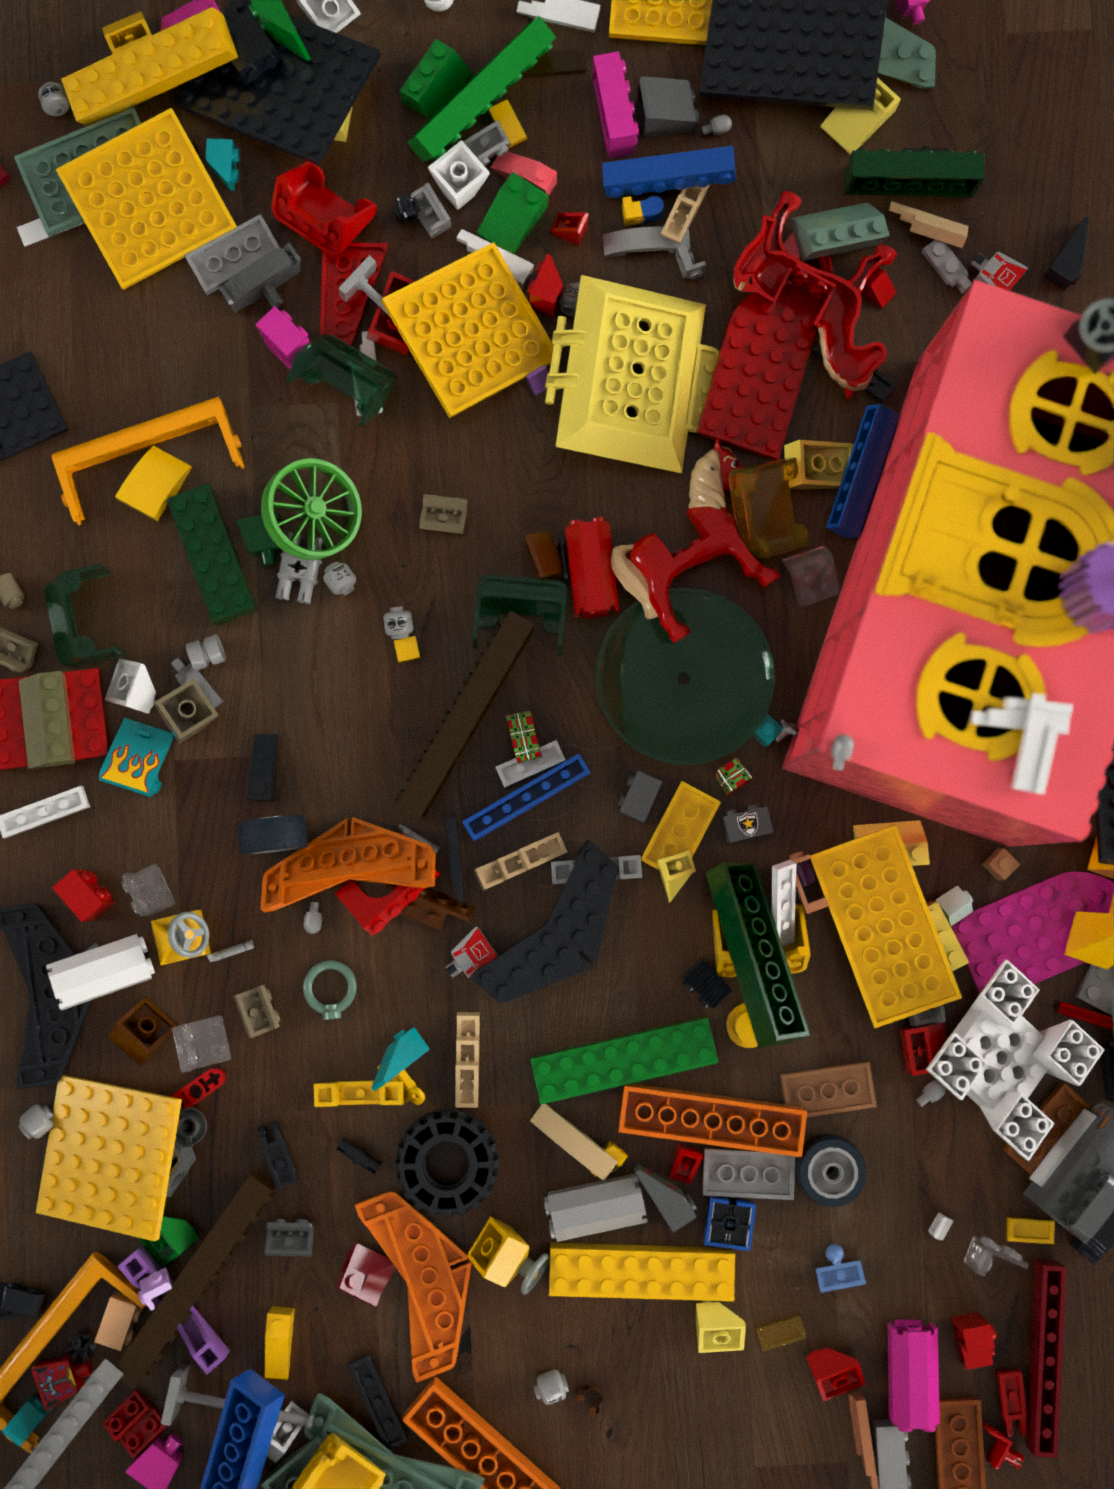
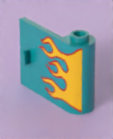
M124 718L101 767L99 781L148 797L158 794L161 788L158 773L175 736L173 733Z

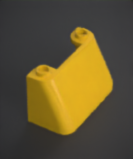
M796 904L795 939L793 943L783 946L791 974L806 970L810 958L803 905ZM713 910L716 972L723 978L737 977L717 910Z
M330 1433L319 1446L291 1489H379L383 1484L386 1474L340 1437Z

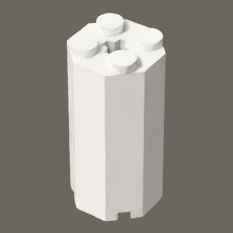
M135 934L46 965L56 999L63 1002L58 1004L60 1009L65 1010L152 979L151 974H154L155 971L151 959H145L144 953L148 952L143 936L138 938V935Z

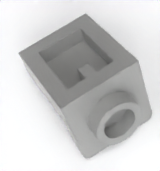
M686 245L677 247L675 257L684 280L701 277L705 272L706 262L702 261L694 264L693 254L691 251L688 252Z

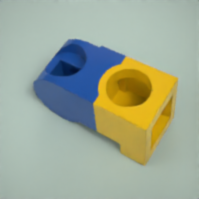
M631 196L622 198L625 226L654 222L659 220L663 214L664 203L657 196H651L647 200L632 202Z

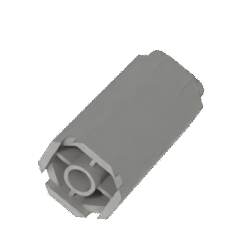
M636 1173L550 1191L548 1196L544 1197L546 1215H551L552 1217L549 1220L551 1239L556 1238L557 1242L647 1223L641 1187L639 1186V1179Z

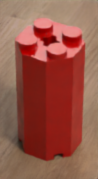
M604 517L593 518L592 522H583V520L570 521V526L565 527L574 618H579V614H583L585 619L609 616V611L612 610L614 614H618L619 603L616 576L611 569L610 562L613 550L610 523L605 522Z

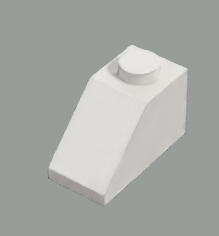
M292 1401L284 1410L286 1412L309 1416V1414L303 1411ZM277 1420L267 1457L276 1463L285 1454L303 1425Z

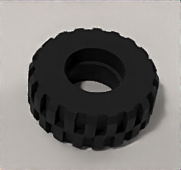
M438 1109L433 1113L421 1116L419 1120L408 1128L396 1152L395 1170L397 1171L396 1179L398 1185L404 1190L403 1195L407 1200L411 1199L414 1202V1207L419 1210L424 1209L428 1211V1214L431 1216L440 1214L443 1215V1218H450L454 1214L461 1216L466 1214L468 1210L477 1208L481 1201L488 1197L497 1178L499 1153L494 1136L487 1130L486 1125L481 1120L475 1119L474 1115L468 1112H459V1109ZM442 1141L459 1144L468 1155V1170L461 1180L454 1183L437 1181L429 1174L426 1167V1157L429 1150L435 1144Z

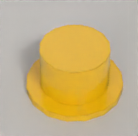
M742 1003L734 1007L729 1013L726 1021L727 1033L730 1039L737 1045L744 1048H755L758 1046L746 1005Z

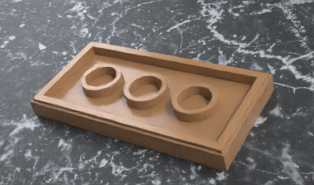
M869 1061L780 1074L784 1104L804 1107L807 1110V1118L877 1107Z

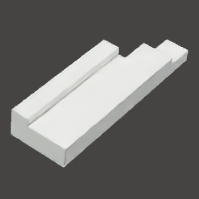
M533 0L532 3L519 1L517 7V14L526 15L533 19L540 16L546 22L595 33L600 13V5L581 0H545V3Z

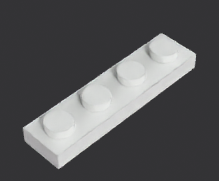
M79 786L0 815L2 837L8 838L90 808L84 787Z
M792 860L772 866V915L782 947L793 943L795 939L796 863Z

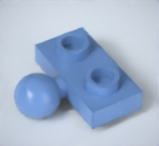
M838 1244L829 1245L826 1249V1257L833 1263V1266L815 1269L820 1293L865 1285L866 1281L861 1260L842 1264L841 1260L844 1257L842 1247Z

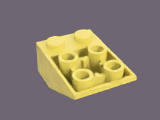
M877 77L873 110L835 107L820 127L851 155L853 150L856 151L896 111L901 98Z

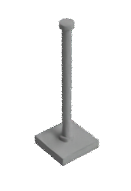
M369 255L339 287V297L347 302L357 290L360 291L362 289L389 316L381 302L383 297L368 284V279L376 271V261Z
M181 1362L171 1376L161 1424L170 1426L179 1413L181 1404L184 1401L223 1409L225 1399L187 1391L185 1386L190 1364ZM280 1410L277 1420L307 1426L306 1429L311 1430L314 1415L305 1416Z

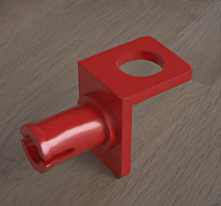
M982 1421V1426L991 1435L997 1437L986 1456V1460L997 1470L1000 1468L1003 1460L1015 1468H1020L1022 1465L1016 1461L1018 1460L1023 1463L1024 1455L1010 1448L1013 1442L1003 1432Z

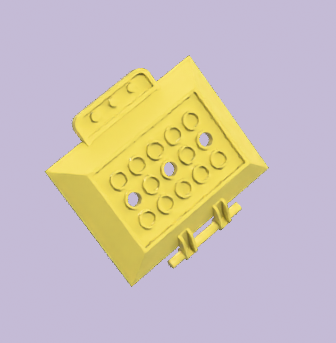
M581 275L573 330H565L567 318L558 316L556 330L553 331V353L550 373L547 374L545 388L547 393L545 403L553 405L556 390L564 389L555 447L682 474L688 431L693 433L697 431L719 355L718 349L701 344L706 304ZM639 321L647 322L649 330H641ZM570 346L566 373H559L562 348ZM633 364L641 365L643 373L636 374L633 371ZM627 407H633L636 410V417L632 418L627 415Z

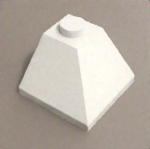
M462 140L428 167L444 196L457 210L476 195L490 174Z
M119 658L105 700L149 714L155 702L156 691L145 665Z

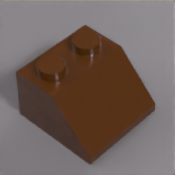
M550 531L525 535V546L540 585L562 578V558L559 557L557 551L560 546L557 543L556 536L552 537Z
M144 997L115 1023L107 1037L138 1065L142 1066L159 1050L178 1028V1025Z

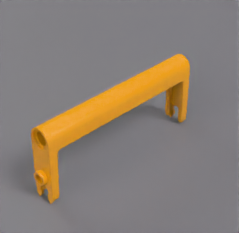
M218 396L52 453V460L64 493L61 495L65 507L69 508L73 521L81 525V521L85 520L73 482V472L218 423L233 463H235L236 467L241 466L242 469L245 468L239 448L242 447L238 435L233 434L220 397Z
M98 1252L91 1254L0 1367L1 1431L15 1416L2 1404V1401L101 1278L109 1282L140 1308L143 1309L145 1306H148L147 1304L143 1305L139 1298L138 1292L141 1290L132 1285L122 1271ZM33 1432L20 1447L32 1453L34 1450L32 1447H37L39 1437Z

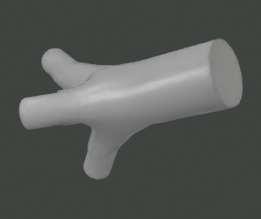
M781 720L783 731L778 735L776 741L779 742L790 734L798 735V732L795 731L797 728L796 724H787L785 720Z

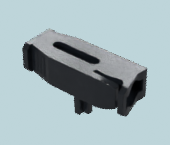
M1114 1211L1086 1244L1077 1237L1069 1243L1072 1248L1093 1265H1096L1097 1261L1114 1246Z

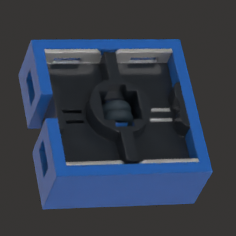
M708 1196L703 1236L704 1245L750 1251L756 1209L755 1202L743 1199H735V1202H729L727 1197Z

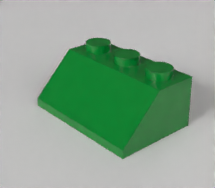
M435 39L400 89L402 103L430 120L468 83L473 76V72L455 50Z

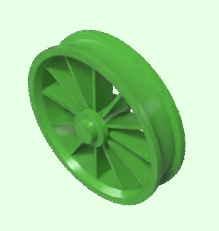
M309 458L290 463L271 477L261 499L262 520L269 536L283 551L300 559L319 560L343 550L352 542L360 527L362 507L355 485L340 468L324 460ZM299 469H309V494L297 472ZM316 471L329 476L318 496H316ZM290 473L301 497L280 482L286 474ZM334 480L341 488L343 494L324 502L321 498ZM276 488L299 505L273 502ZM345 496L349 511L326 509V504ZM274 508L298 510L299 512L294 517L278 524ZM324 514L349 517L347 529H343ZM293 519L301 521L291 539H288L279 527ZM308 521V548L306 549L294 542ZM322 522L343 536L336 545H333ZM315 525L327 547L326 550H314Z

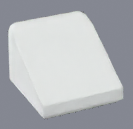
M939 1212L928 1231L934 1238L943 1240L953 1220Z

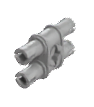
M288 533V539H291L293 533ZM299 535L294 542L298 546H300L302 536ZM316 537L314 540V550H321L323 539ZM283 551L281 553L280 570L277 573L279 583L275 598L281 600L284 598V600L289 601L292 582L296 580L301 583L297 602L311 604L313 587L318 584L317 575L319 566L322 564L321 559H300ZM301 564L305 569L299 570L298 573L294 568H298Z

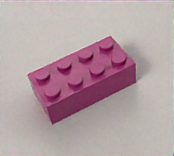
M619 51L593 56L592 80L608 159L634 154L635 145H638L637 121L633 122V115L635 114L634 103L629 101L630 84L629 80H625V60L620 59Z

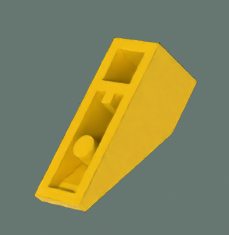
M272 1306L267 1313L265 1378L288 1380L295 1308Z

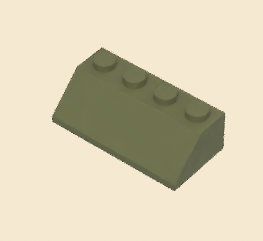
M62 671L38 673L19 680L28 769L75 764L65 674Z

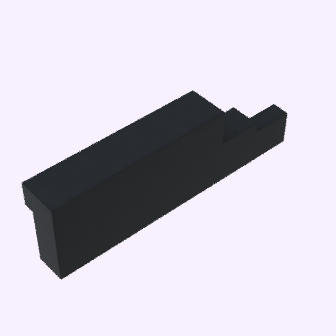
M447 818L444 821L449 876H452L453 889H457L458 903L464 902L458 819Z

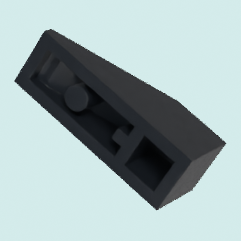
M1086 216L1079 223L1044 274L1045 278L1063 290H1066L1070 284L1074 286L1082 275L1079 271L1084 265L1089 218Z
M277 734L254 735L249 773V800L275 801Z

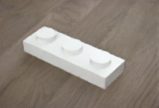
M557 740L540 747L542 758L517 763V759L514 758L496 766L504 788L566 761Z

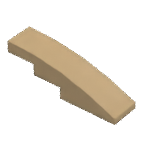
M710 185L706 187H687L681 191L661 232L662 236L681 244Z
M559 832L473 871L483 891L567 853V850Z
M457 1012L455 1108H478L480 1012Z
M546 1103L540 1106L530 1120L543 1133L602 1180L607 1178L618 1162Z

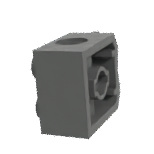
M194 1107L180 1110L166 1198L173 1195L196 1160L192 1147L204 1138L207 1131L206 1117L200 1110ZM191 1122L194 1124L193 1130L191 1129Z

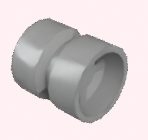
M217 634L205 637L203 643L197 640L186 644L188 657L195 671L208 667L209 662L216 665L226 661L225 651Z

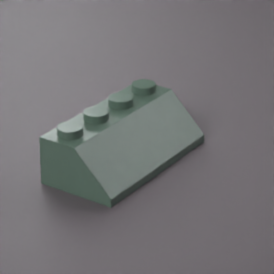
M868 202L790 219L802 261L877 246L890 236L884 215Z

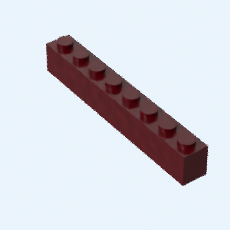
M1035 1259L1026 1447L1034 1457L1058 1458L1067 1267L1059 1261Z

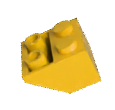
M141 11L102 28L112 54L152 36Z

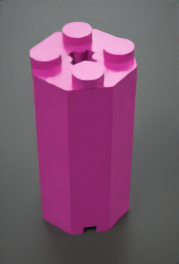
M918 1319L895 1320V1325L892 1322L887 1323L889 1419L892 1424L898 1425V1430L902 1432H911L912 1429L934 1432L936 1431V1425H939L938 1328L931 1322H928V1326H923L922 1320Z

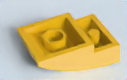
M152 446L130 472L115 497L120 502L158 522L168 505L166 499L177 495L192 466Z

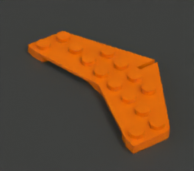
M347 817L309 842L308 847L297 850L265 872L260 909L263 912L278 910L349 879L419 888L434 887L436 854L429 844L354 817L350 821Z
M387 1191L356 1203L355 1208L359 1218L370 1230L407 1283L412 1372L416 1383L452 1369L457 1359L472 1262L469 1261L454 1268H451V1265L467 1260V1253L396 1191Z

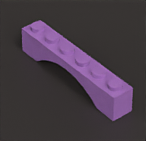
M143 1245L117 1266L132 1285L140 1290V1280L162 1270L161 1266ZM167 1291L154 1298L155 1303L157 1305L160 1303V1301L165 1296ZM192 1305L189 1309L192 1312L191 1316L184 1325L180 1323L176 1329L186 1343L191 1356L203 1371L208 1374L226 1358L230 1350Z

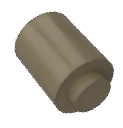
M11 573L1 575L0 600L4 607L14 609L22 605V600L25 596Z

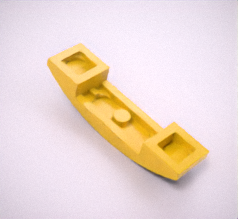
M374 1080L315 1083L314 1107L361 1104L403 1105V1081L390 1080L375 1091L371 1088Z

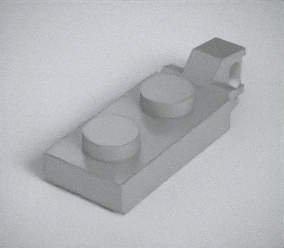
M934 240L923 248L922 254L946 285L956 286L964 294L972 283L967 277L969 274L948 245L945 242Z
M179 658L171 663L179 672L175 677L181 686L194 678L214 709L224 702L199 670H194L191 663L186 666Z

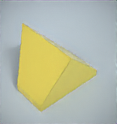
M690 850L656 860L669 903L691 874L696 872Z

